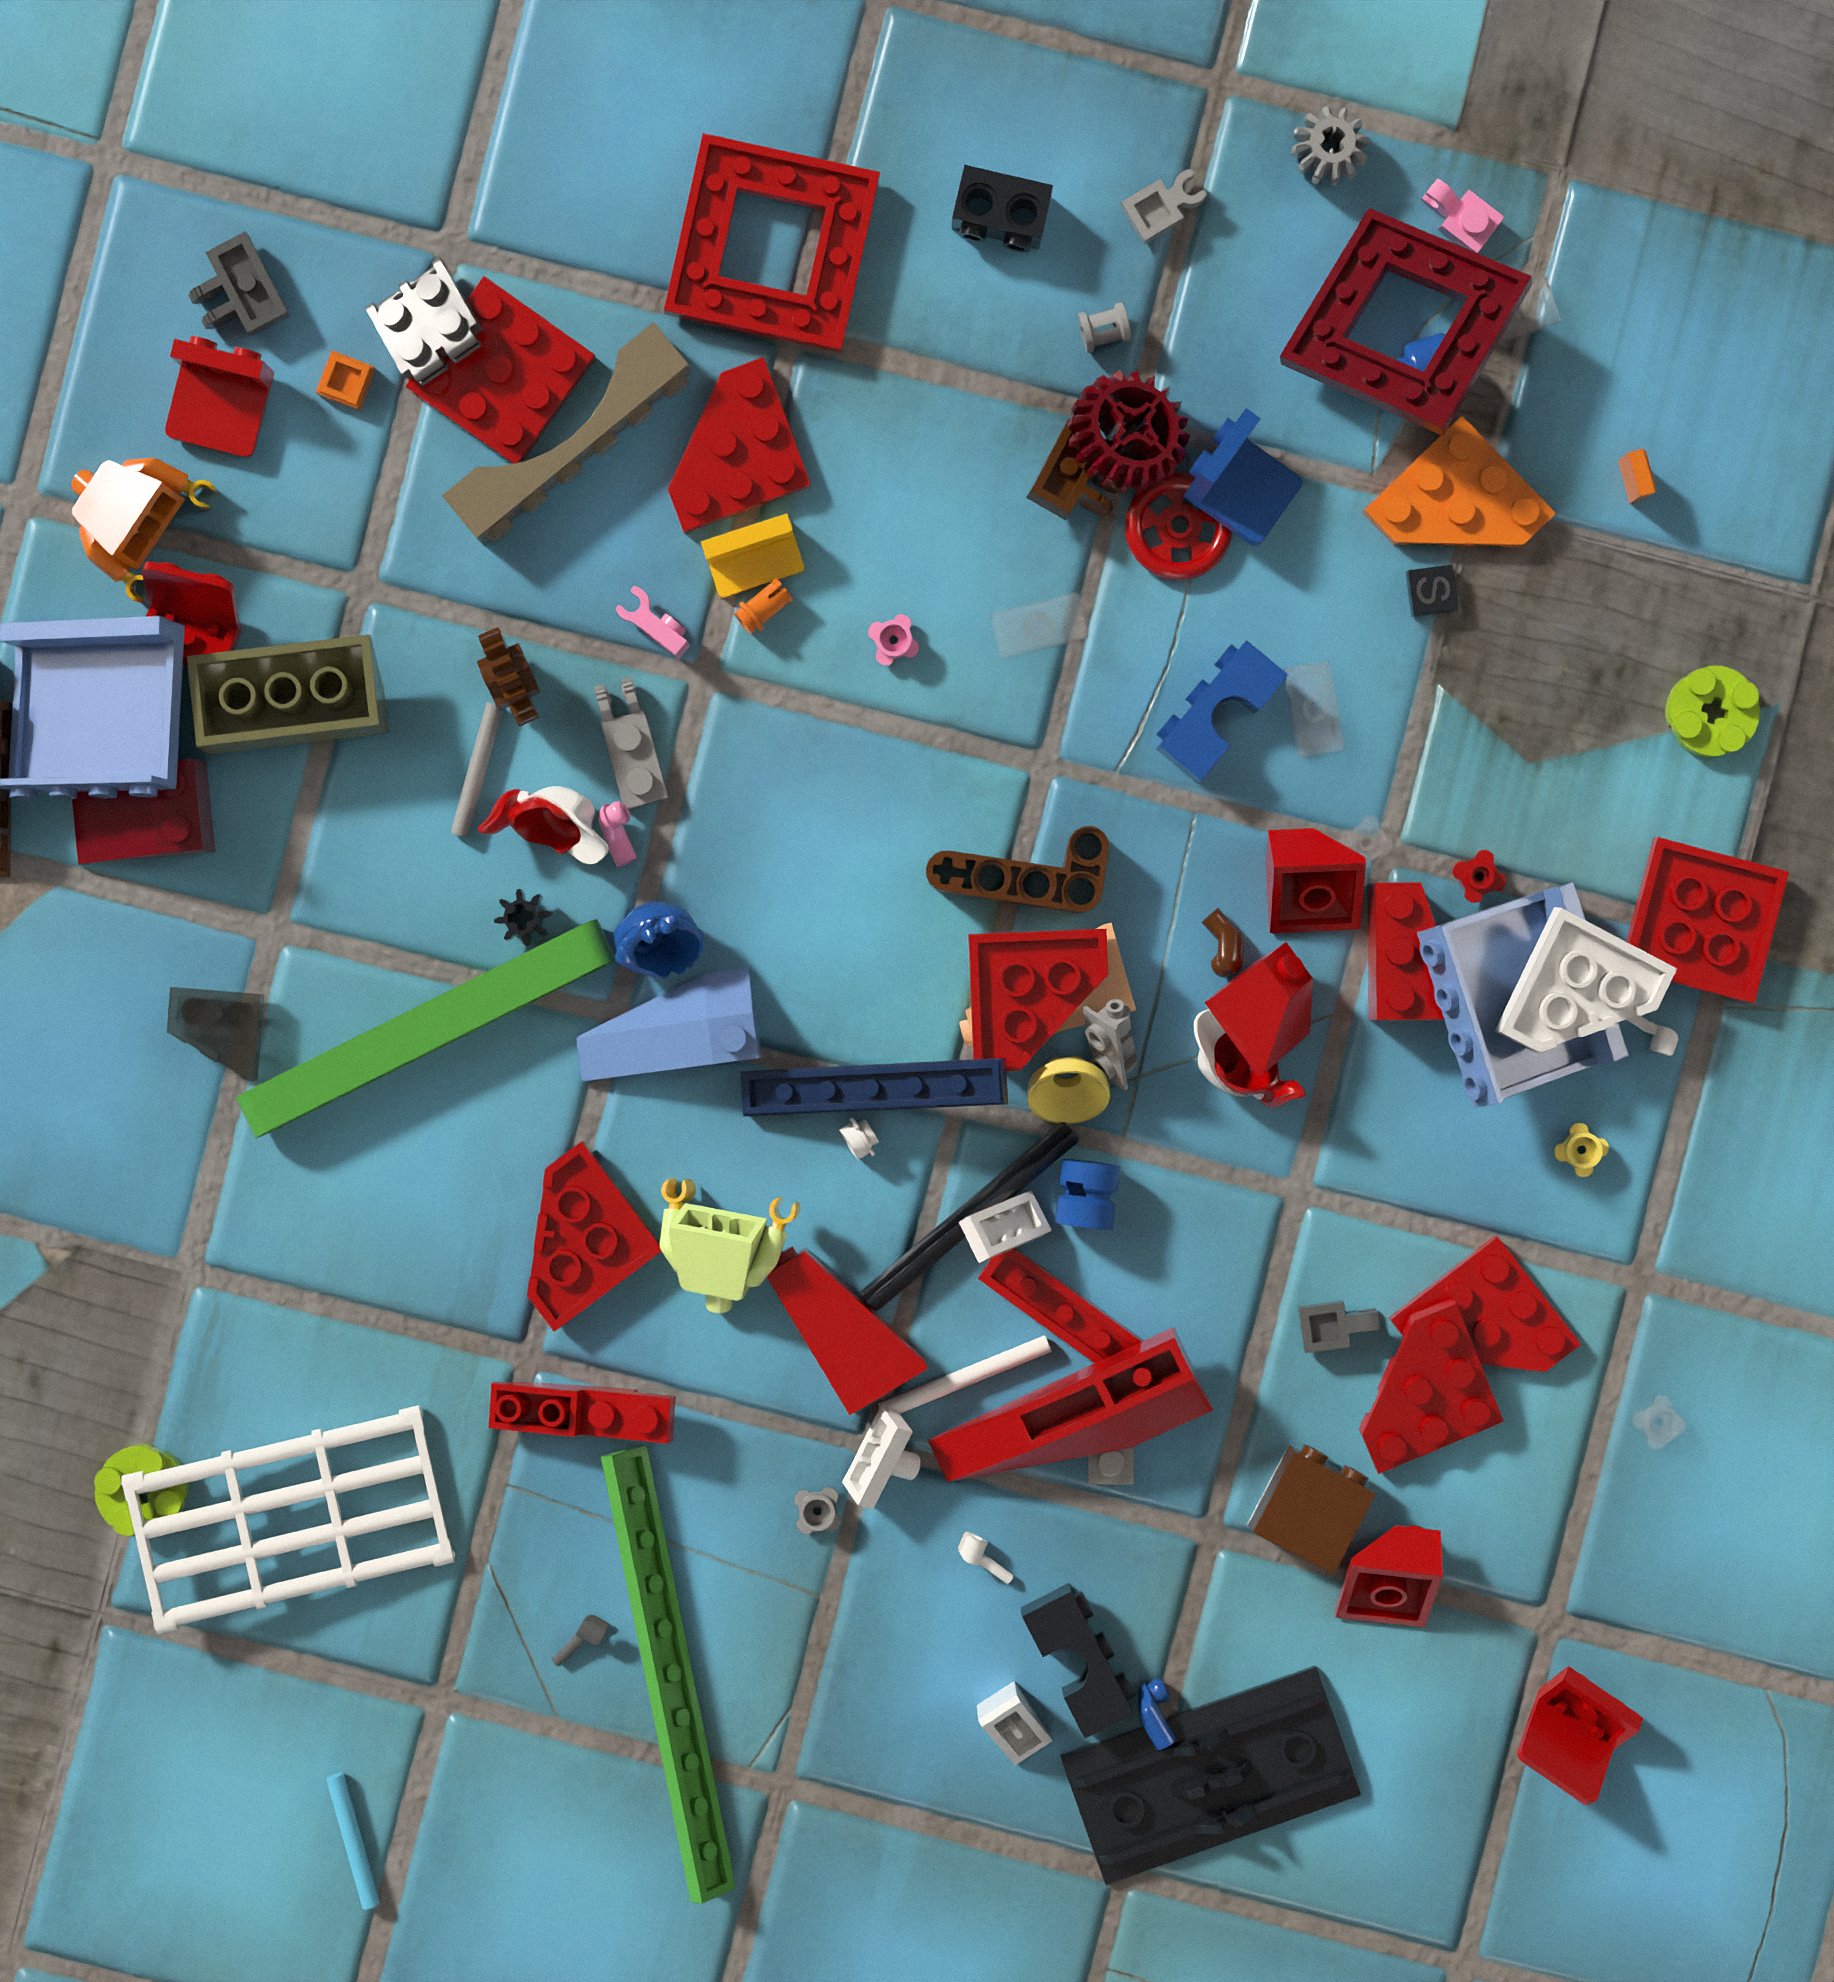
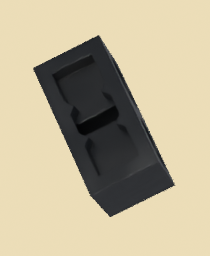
M964 165L953 211L951 229L959 231L960 237L974 242H984L986 237L1003 241L1005 248L1017 252H1029L1030 248L1039 249L1053 185ZM974 198H983L990 203L992 208L987 214L977 216L970 213L966 205ZM1026 208L1033 212L1036 219L1028 226H1020L1012 220L1010 215L1016 209Z

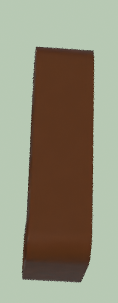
M1083 826L1077 829L1069 837L1066 844L1063 868L956 851H940L929 859L926 866V878L930 886L942 893L1084 913L1095 908L1100 902L1108 860L1109 841L1106 834L1094 826ZM1091 835L1098 840L1100 851L1096 858L1085 860L1077 855L1075 843L1078 837ZM943 859H949L952 861L953 869L966 871L965 861L974 862L975 866L970 876L972 889L962 888L961 886L965 878L951 877L949 884L940 883V875L933 874L934 866L939 867L943 864ZM994 866L1002 871L1004 882L1000 889L987 891L980 886L978 874L982 868ZM1030 873H1040L1048 881V891L1041 898H1032L1023 889L1024 878ZM1082 879L1091 885L1093 896L1088 904L1078 905L1070 899L1068 888L1074 880Z

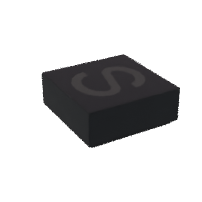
M1453 564L1413 569L1405 572L1411 617L1453 612L1459 609Z

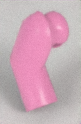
M615 801L611 805L605 804L600 808L597 818L604 841L608 844L609 852L618 868L638 859L622 825L629 822L630 812L627 806L620 801Z

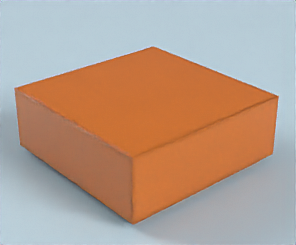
M331 350L316 393L321 397L361 411L377 369L372 365Z
M1644 448L1628 452L1618 460L1630 504L1645 500L1655 493L1657 489Z

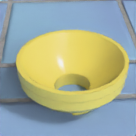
M1078 1056L1068 1058L1055 1057L1035 1071L1028 1081L1027 1102L1029 1108L1039 1118L1059 1124L1060 1122H1065L1067 1124H1075L1090 1120L1104 1111L1110 1100V1088L1104 1072L1094 1064ZM1063 1073H1079L1077 1076L1068 1079L1056 1076Z

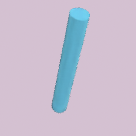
M336 1773L328 1776L326 1781L362 1909L367 1910L378 1906L380 1901L344 1773Z

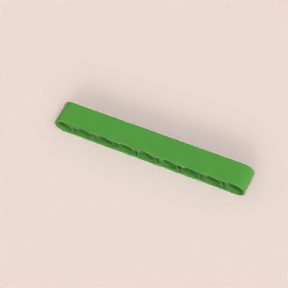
M598 919L591 920L235 1098L255 1138H259L616 961L615 953Z

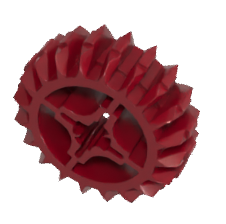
M1121 370L1114 372L1110 378L1103 375L1097 378L1093 385L1084 388L1080 394V400H1077L1071 408L1073 417L1068 422L1067 430L1074 434L1069 439L1068 447L1081 450L1076 456L1075 463L1087 462L1090 466L1087 471V478L1093 477L1098 473L1103 477L1102 488L1109 487L1112 482H1116L1119 494L1126 492L1130 487L1133 488L1136 494L1144 492L1148 486L1152 489L1157 488L1164 482V479L1173 476L1177 471L1178 465L1185 459L1187 452L1184 450V447L1189 443L1191 435L1182 430L1187 426L1189 418L1176 414L1181 408L1182 401L1170 402L1167 399L1170 387L1164 388L1161 391L1154 387L1155 376L1148 378L1143 383L1141 382L1138 370L1134 373L1132 372L1127 378H1125ZM1133 424H1136L1137 427L1131 435L1129 434L1121 441L1120 437L1125 431H1128ZM1101 431L1104 433L1106 441L1104 440Z

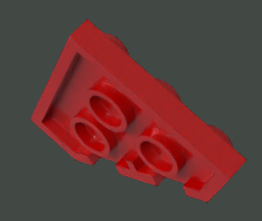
M764 357L721 372L670 482L668 492L684 534L811 487Z
M1107 929L968 934L973 1059L1006 1058V1071H1020L1092 991L1109 975Z
M584 1141L579 1142L546 1167L544 1171L543 1192L537 1220L533 1249L534 1256L527 1297L554 1332L661 1252L658 1239Z
M1497 1236L1489 1239L1388 1318L1400 1335L1404 1337L1403 1330L1410 1315L1453 1297L1458 1305L1480 1363L1486 1365L1546 1372L1581 1345Z
M1453 1297L1410 1315L1403 1330L1405 1335L1395 1357L1391 1356L1377 1387L1379 1392L1369 1413L1365 1414L1361 1422L1359 1431L1378 1474L1504 1422L1458 1305Z

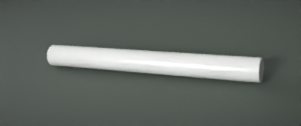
M1044 1335L878 1403L879 1409L881 1405L896 1409L901 1414L1052 1351Z

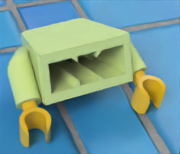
M668 1179L661 1188L662 1196L669 1202V1209H664L660 1249L674 1271L677 1272L680 1286L685 1291L705 1294L707 1310L713 1313H725L732 1308L733 1300L743 1299L750 1287L759 1286L776 1267L788 1235L784 1232L787 1223L798 1218L801 1209L798 1201L794 1202L790 1216L785 1218L781 1216L778 1210L783 1196L773 1200L769 1206V1214L773 1219V1223L769 1227L766 1226L767 1218L688 1204L686 1202L692 1200L696 1192L693 1180L684 1179L682 1182V1193L680 1196H677L675 1191L676 1179Z

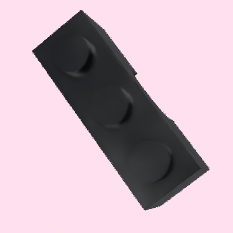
M1069 1583L1020 1608L1022 1618L1042 1657L1059 1649H1072L1080 1653L1086 1661L1082 1675L1074 1682L1062 1687L1064 1700L1084 1738L1133 1714L1129 1700L1136 1697L1125 1673L1121 1672L1116 1675L1108 1659L1115 1656L1103 1631L1096 1635L1094 1634L1087 1620L1093 1617L1094 1614L1082 1591L1074 1595Z

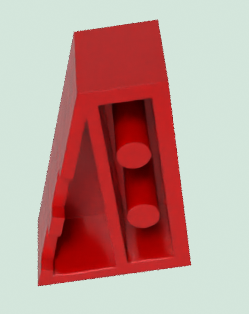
M1394 882L1368 884L1369 1020H1444L1442 1011L1435 1001V989L1428 967L1421 957V945L1417 932L1436 926L1422 883Z

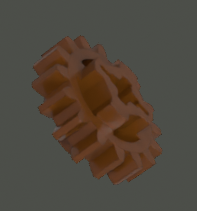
M498 627L478 635L486 657L478 660L477 664L497 709L500 711L509 707L519 727L538 719V712L531 697L541 692L520 644L517 643L508 647Z

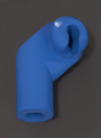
M1155 1678L1149 1684L1144 1682L1138 1690L1139 1720L1157 1750L1170 1746L1176 1740L1174 1733L1160 1711L1159 1704L1168 1701L1170 1698V1693L1160 1678Z

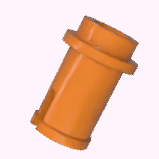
M776 578L746 604L743 601L738 604L739 609L734 613V616L749 634L756 630L759 632L763 631V624L787 604L794 601L787 589L781 588L782 583Z

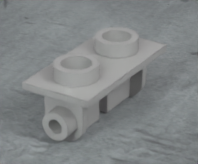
M1119 999L1110 1000L1098 1013L1085 1006L1083 1013L1086 1025L1085 1034L1089 1042L1091 1054L1090 1063L1104 1072L1107 1081L1126 1091L1128 1089L1126 1074L1133 1071L1138 1061L1133 1035L1128 1032L1132 1029L1130 1009Z

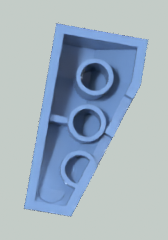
M749 967L702 974L577 1036L576 1041L582 1082L762 1057Z

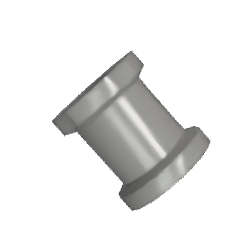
M1122 302L1115 303L1114 309L1087 315L1085 312L1077 313L1080 335L1087 354L1094 352L1096 346L1120 340L1124 344L1132 341L1128 317ZM1113 324V328L1099 332L1095 331L1097 327Z

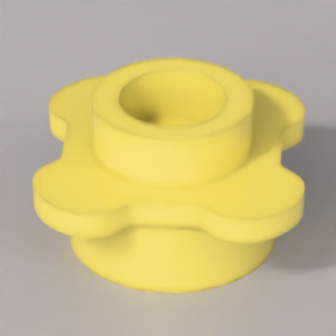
M1575 1123L1570 1127V1134L1566 1140L1555 1146L1554 1155L1558 1161H1566L1574 1167L1576 1175L1587 1177L1593 1173V1167L1599 1163L1601 1158L1607 1155L1609 1145L1605 1139L1597 1138L1589 1133L1587 1125ZM1579 1146L1585 1147L1583 1154L1578 1153L1577 1149Z

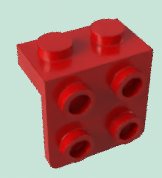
M190 336L189 342L174 339L170 357L180 365V370L165 426L166 435L176 441L244 458L251 457L256 449L275 372L264 361H261L262 355L249 349L235 347L234 352L229 353L217 350L218 344L202 337Z
M150 561L145 562L142 576L149 604L146 617L161 616L185 626L183 666L188 667L187 656L235 650L242 630L235 588L231 582L217 574H200L181 569L179 566L168 562L160 564Z
M1568 1666L1538 1689L1517 1749V1756L1521 1762L1582 1804L1590 1806L1599 1797L1613 1750L1639 1732L1643 1717L1627 1707L1622 1701L1614 1698L1588 1680L1584 1675Z

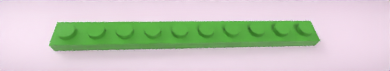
M635 1445L601 1456L690 1901L691 1903L703 1904L735 1889L736 1885L647 1445Z

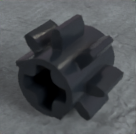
M517 889L516 901L499 900L501 906L505 908L504 916L494 919V923L507 926L509 930L504 936L506 941L512 940L516 934H521L523 944L529 946L531 945L530 934L537 932L540 935L547 936L548 932L542 927L543 918L553 916V912L540 909L538 905L543 899L541 894L535 895L531 901H526L524 891ZM524 905L526 911L534 913V920L527 922V929L523 930L522 924H517L513 921V915L520 913V906Z

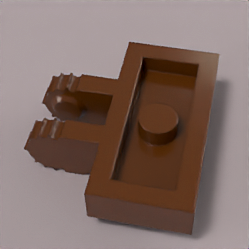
M1069 418L1059 433L1026 498L1064 520L1071 514L1077 501L1082 508L1093 512L1097 516H1109L1113 509L1110 499L1086 485L1088 479H1090L1095 486L1102 488L1103 477L1097 473L1095 476L1087 478V471L1090 468L1087 462L1075 463L1076 456L1081 450L1068 447L1069 439L1074 434L1067 430ZM1112 482L1109 487L1103 488L1109 493H1119L1116 482Z

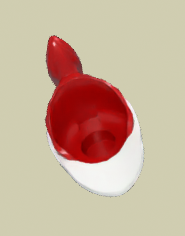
M562 786L547 787L533 794L519 789L509 790L497 800L490 815L477 828L482 834L492 835L511 826L526 841L550 846L559 854L569 853L586 864H594L601 861L609 851L608 844L592 829L596 813L592 802L578 792Z
M1209 1009L1202 1011L1196 1016L1194 1020V1033L1200 1048L1198 1066L1206 1079L1219 1090L1241 1097L1252 1095L1264 1106L1270 1108L1280 1107L1291 1100L1306 1096L1304 1088L1296 1080H1280L1277 1062L1258 1077Z

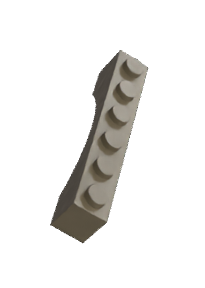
M654 322L651 323L618 351L614 373L603 399L591 417L569 439L551 451L525 462L495 467H476L444 493L442 497L482 544L486 543L489 539L492 543L499 541L512 530L513 524L511 521L523 511L530 514L540 508L549 498L546 492L560 482L562 485H566L574 480L583 471L584 468L581 464L594 453L598 457L602 456L614 447L619 440L616 435L629 424L635 428L646 421L654 412L651 406L663 396L671 399L680 393L689 383L686 379L691 374L689 364Z

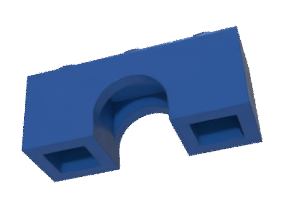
M1247 640L1239 649L1233 644L1227 648L1214 664L1221 670L1210 684L1202 679L1185 699L1192 706L1180 719L1173 714L1156 734L1163 740L1156 750L1196 783H1199L1230 747V744L1223 740L1213 728L1212 713L1215 706L1223 701H1237L1256 714L1288 677L1285 671Z

